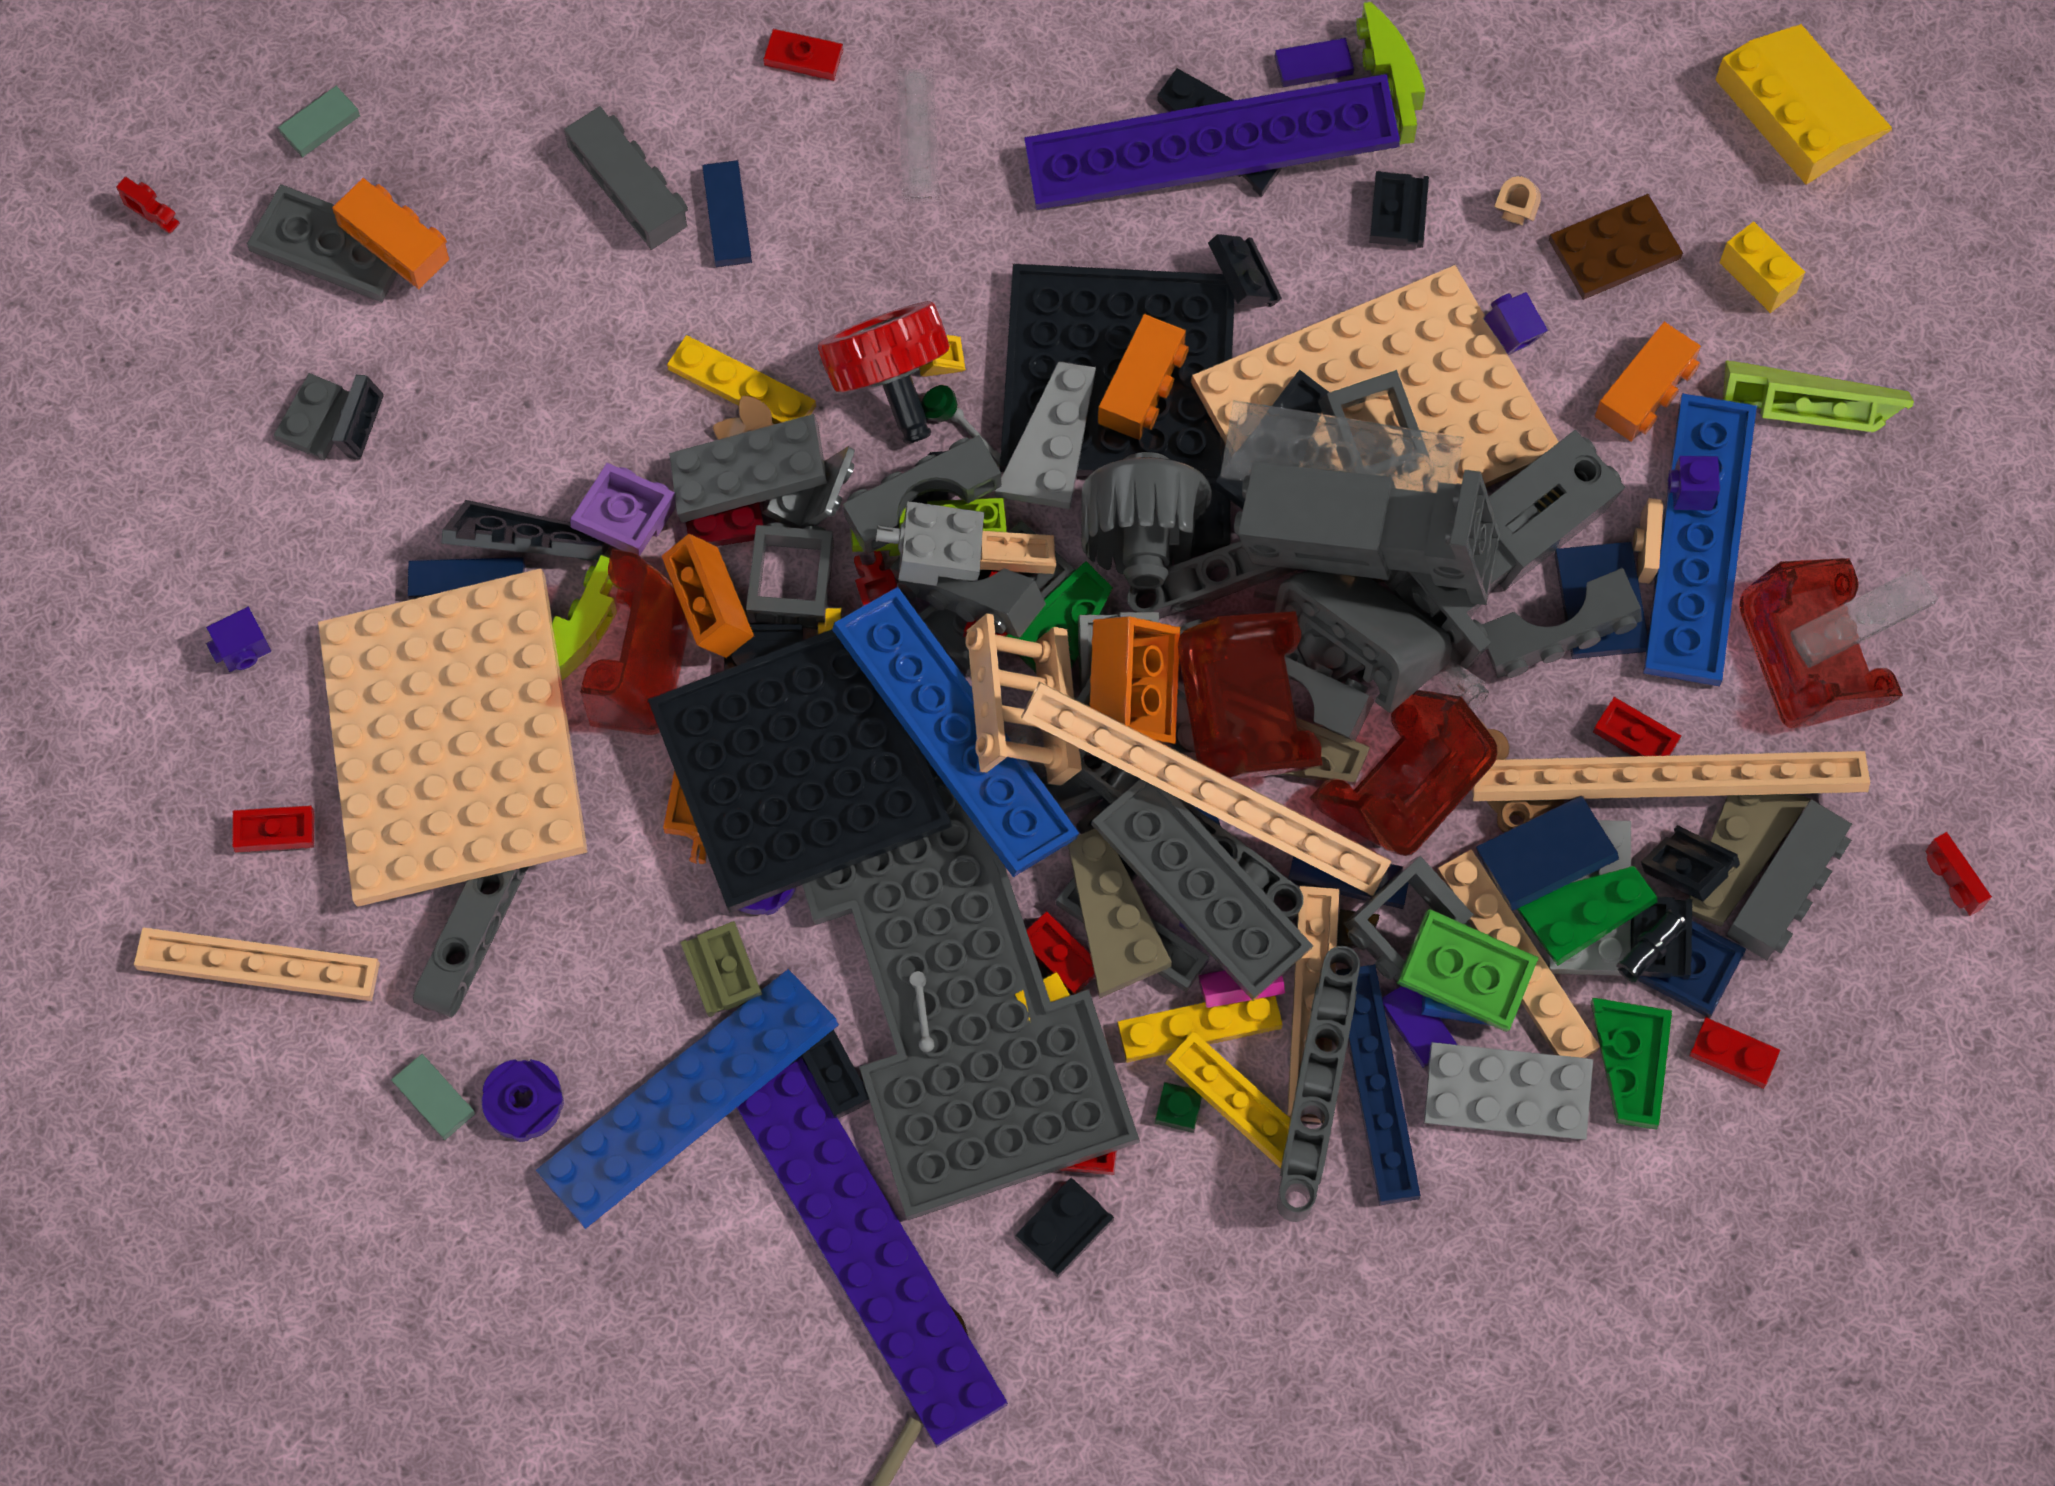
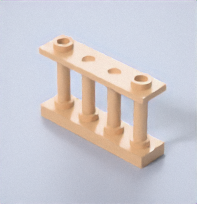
M986 613L967 630L966 635L977 735L975 750L979 756L980 772L987 773L1006 757L1044 763L1048 784L1061 786L1082 770L1079 748L1043 729L1041 731L1043 732L1044 747L1006 741L1004 721L1032 727L1037 726L1021 718L1024 709L1002 705L1000 686L1034 692L1040 681L1074 699L1067 629L1053 627L1036 642L995 635L994 615ZM997 651L1033 658L1036 663L1037 677L999 670Z

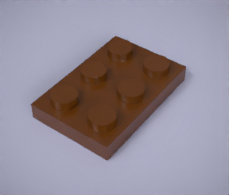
M1649 194L1550 234L1549 237L1550 244L1583 300L1680 260L1683 254Z

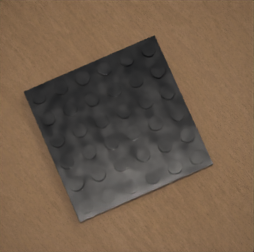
M1013 264L1000 472H1005L1058 362L1096 367L1077 476H1089L1096 469L1111 462L1123 460L1135 453L1153 452L1162 454L1170 460L1189 465L1200 471L1205 477H1219L1228 465L1229 450L1194 389L1191 379L1192 375L1232 359L1235 298L1224 275ZM1146 314L1186 330L1185 345L1189 346V350L1182 367L1175 366L1171 377H1174V382L1167 398L1160 397L1156 405L1159 413L1151 430L1145 428L1140 440H1137L1098 424V410L1143 315Z
M833 630L826 631L648 699L729 913L952 827L923 753Z

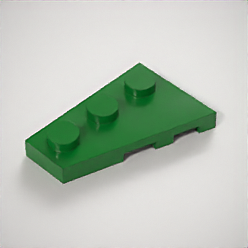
M1085 561L1044 600L1046 605L1020 638L1010 634L1006 637L1036 642L1053 627L1067 629L1072 669L1079 655L1078 616L1099 615L1113 587ZM1018 655L1036 673L1034 659Z
M1631 866L1572 882L1518 908L1517 911L1555 964L1559 966L1658 901L1657 896L1636 867Z
M1592 998L1590 1003L1616 1123L1657 1130L1660 1123L1672 1010Z

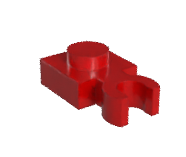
M125 176L116 186L124 205L152 223L154 221L167 233L171 234L180 224L174 218L176 215L175 211L167 205L156 201L157 194L147 184L143 182L136 184Z
M874 551L875 562L871 565L862 564L859 555L854 557L856 571L861 577L855 579L863 606L897 588L891 569L884 570L885 563L880 551Z

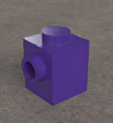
M1527 292L1513 298L1510 293L1499 297L1490 304L1493 309L1483 317L1508 355L1532 345L1548 331Z
M1679 456L1675 469L1669 470L1668 491L1673 493L1674 510L1713 509L1720 492L1718 456Z
M249 606L206 627L213 639L206 643L216 664L224 661L229 672L236 669L245 670L250 668L258 661V658L272 652Z

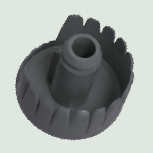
M1153 452L1135 453L1123 460L1111 462L1096 469L1085 480L1082 488L1081 547L1083 552L1092 562H1095V559H1097L1098 565L1106 570L1111 569L1113 558L1117 572L1124 574L1128 584L1135 588L1152 589L1160 587L1169 574L1167 568L1172 567V559H1174V565L1192 559L1196 520L1205 513L1211 502L1212 492L1208 480L1197 469Z

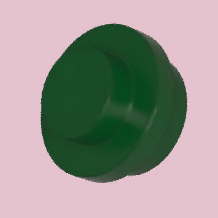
M938 385L931 388L921 402L926 417L929 420L938 422L949 420L955 414L958 407L954 391L946 385Z

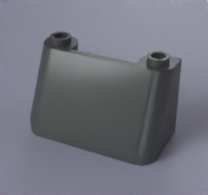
M1307 570L1292 575L1279 587L1272 627L1285 637L1297 627L1298 632L1302 635L1314 628L1366 666L1363 679L1368 683L1374 680L1378 686L1380 694L1376 697L1375 703L1389 713L1449 664L1452 652L1449 634L1371 578Z

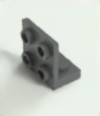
M847 446L827 460H824L827 484L768 499L761 513L789 528L804 529L807 526H817L827 517L834 516L842 501V497L839 496L842 484L848 481L854 470V463L851 460L855 450Z

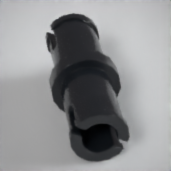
M1668 909L1649 932L1643 931L1637 938L1638 944L1622 961L1617 963L1616 967H1618L1619 973L1628 981L1636 982L1655 960H1661L1666 955V948L1687 928L1685 919L1678 912Z

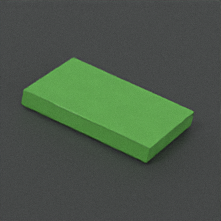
M1428 909L1425 912L1397 984L1508 1032L1539 957Z

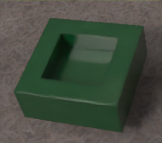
M1164 1082L1155 1124L1194 1133L1202 1096L1192 1088Z

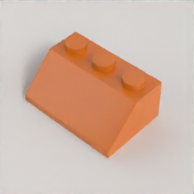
M1130 616L1094 619L1090 707L1162 744H1176L1180 627Z

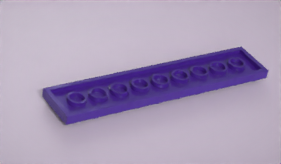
M1387 74L1024 137L1036 210L1400 147Z
M801 1058L787 1066L736 1109L937 1448L1006 1407L1008 1402L838 1118H834L804 1061Z

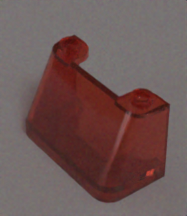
M612 549L608 565V576L611 583L618 588L616 595L617 603L625 604L630 609L619 661L600 659L587 667L580 694L590 726L643 735H656L660 733L648 699L677 688L690 627L672 582L638 554Z
M1850 558L1781 561L1748 586L1741 595L1739 608L1778 715L1782 723L1788 728H1805L1885 707L1903 696L1897 678L1890 669L1876 668L1869 671L1846 612L1845 605L1856 596L1859 586Z
M1296 611L1218 616L1185 629L1179 637L1178 653L1197 762L1235 781L1309 770L1323 766L1321 744L1314 733L1309 730H1297L1285 656L1293 653L1301 640V630L1298 625Z
M1423 690L1414 692L1391 712L1392 725L1401 738L1360 784L1353 790L1344 780L1328 779L1310 796L1311 801L1325 816L1386 851L1402 856L1412 855L1488 772L1497 758L1498 750L1494 738L1462 696Z

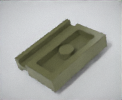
M735 921L699 934L697 938L680 942L709 1017L722 1010L727 1011L745 1004L748 1000L762 995Z

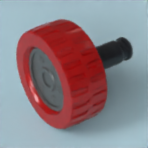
M931 301L915 303L880 314L836 332L819 342L818 350L824 369L836 392L852 391L870 385L871 387L882 385L898 429L903 433V442L911 444L931 435L932 431L927 427V418L910 375L918 371L919 367L941 357L949 350L950 344L936 306Z

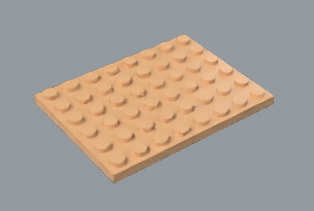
M1456 265L1192 375L1191 379L1194 389L1230 454L1234 457L1299 369L1329 392L1397 370L1429 455L1418 463L1420 469L1400 477H1398L1397 471L1383 475L1392 477L1397 489L1436 493L1438 482L1462 484L1464 470L1481 471L1485 487L1487 488L1519 474L1558 443L1556 436L1504 347L1483 319L1485 315ZM1388 394L1343 409L1364 468L1409 453ZM1321 413L1300 467L1344 472L1323 413Z
M541 568L318 622L352 900L357 907L588 852L546 577Z

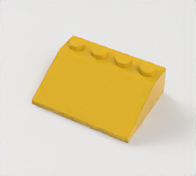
M1802 24L1752 39L1722 58L1715 80L1805 185L1892 130L1890 124Z

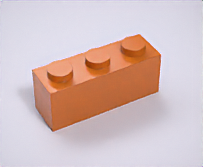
M362 178L332 207L339 227L418 290L450 260L445 245L447 243L445 237L436 228L430 227L428 229L420 223L419 217L408 206L404 205L401 208L397 205L390 193L380 184L373 186L365 178Z
M1143 315L1099 405L1098 424L1137 440H1140L1145 428L1152 429L1159 413L1156 405L1160 397L1167 398L1172 388L1174 377H1171L1175 366L1182 367L1187 357L1189 346L1185 345L1186 330L1149 315Z
M1664 321L1602 397L1595 418L1631 442L1639 432L1645 435L1658 417L1654 414L1661 405L1667 408L1679 392L1676 386L1682 378L1689 381L1697 371L1700 362L1696 359L1701 345Z
M687 534L661 556L697 646L727 658L754 636L718 547L691 534Z

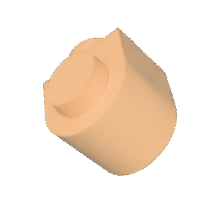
M1521 176L1512 177L1502 185L1495 208L1504 212L1502 216L1504 220L1523 225L1525 219L1534 222L1541 201L1540 191L1529 179Z

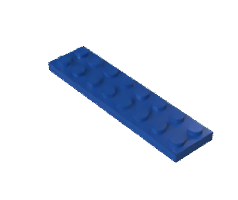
M1683 393L1680 397L1670 470L1675 469L1679 456H1718L1720 492L1712 510H1674L1673 493H1669L1667 490L1661 535L1660 565L1655 579L1643 674L1719 687L1722 683L1757 410L1756 405Z
M898 587L834 623L833 632L1012 877L1017 876L1077 839L1079 835L1078 830L1026 760L1006 757L989 772H980L979 756L975 750L977 735L972 687ZM1005 733V740L1011 741V739Z
M789 969L761 990L762 995L748 1000L536 1169L540 1178L585 1229L839 1025L835 1016Z

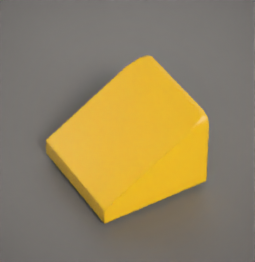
M947 335L950 344L948 352L919 367L920 376L926 377L964 372L966 369L961 337Z

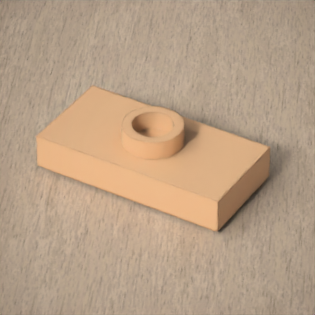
M1648 498L1641 512L1640 528H1636L1634 532L1632 548L1633 551H1638L1637 576L1639 583L1650 584L1659 570L1663 502L1661 499Z
M983 531L980 570L1001 571L1005 568L1013 572L1054 574L1056 568L1054 535Z

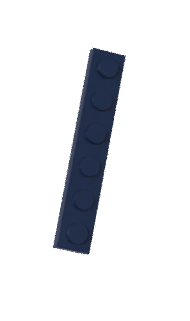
M1376 965L1360 966L1348 1046L1379 1206L1419 1200L1421 1194ZM1349 968L1336 970L1335 974L1344 976L1349 974L1350 970Z

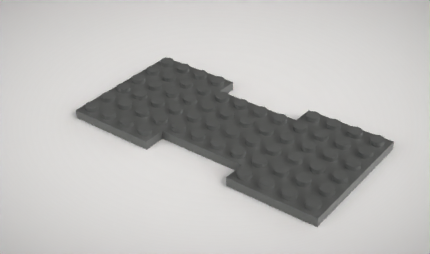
M927 759L926 762L952 827L802 885L815 925L853 913L897 1054L860 1066L859 1068L908 1221L1140 1143L1089 990L1050 1002L1004 864ZM916 971L922 972L926 978L923 992L929 1037L934 1041V1048L930 1052H923L918 1046L921 1039L916 992L909 980L911 974ZM1024 990L1027 1008L1015 996L1016 993Z

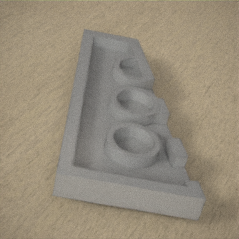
M1058 362L1001 478L1002 487L995 490V497L1065 509L1071 508L1096 367Z

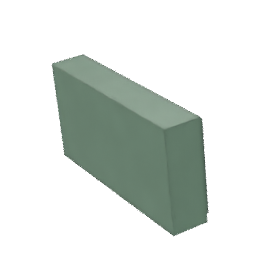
M335 86L281 124L278 129L280 134L303 158L360 117V113L347 96Z
M423 1054L418 1056L391 1079L393 1084L444 1141L475 1115L474 1110Z

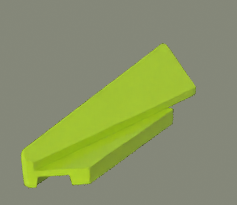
M1726 360L1723 400L1756 405L1757 408H1761L1762 418L1876 432L1886 425V420L1904 408L1910 409L1914 404L1910 392L1743 362Z

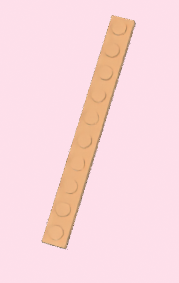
M1040 681L1021 715L1023 720L1372 896L1391 863L1389 858Z
M1865 751L1471 760L1470 767L1473 801L1575 799L1580 796L1584 799L1853 793L1868 792L1870 787Z

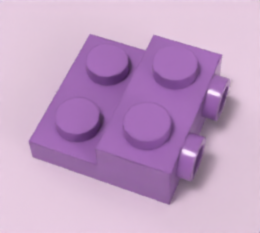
M606 463L571 517V528L640 557L652 536L658 537L675 510V492L659 482L652 483L636 476L635 473L627 468H618Z

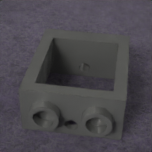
M1397 370L1327 393L1318 401L1344 472L1383 476L1397 471L1398 477L1419 470L1418 463L1429 456ZM1388 394L1409 453L1364 468L1343 409Z
M769 523L766 526L756 525L746 605L749 624H802L803 628L818 629V622H825L834 553L833 531H826V529L819 526H807L804 529L788 528V526L781 523ZM766 546L821 550L815 601L760 596Z
M1421 856L1409 861L1343 923L1349 930L1347 934L1350 940L1359 949H1366L1376 960L1374 964L1377 970L1389 980L1393 978L1396 982L1405 961L1367 919L1406 882L1437 913L1462 924H1465L1474 915Z

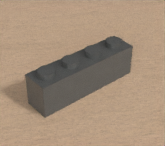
M599 106L564 128L568 148L651 250L688 227L685 214L688 208L683 198L677 192L672 194L666 187L667 182L656 166L650 168L645 161V154L639 144L634 140L629 142L624 136V128L616 116L611 115L609 117L602 107Z
M1811 799L1726 936L1766 961L1774 950L1781 954L1793 936V933L1787 930L1793 919L1801 923L1813 903L1807 899L1813 887L1821 891L1831 875L1832 870L1826 867L1833 856L1840 860L1852 841L1845 836L1852 823Z

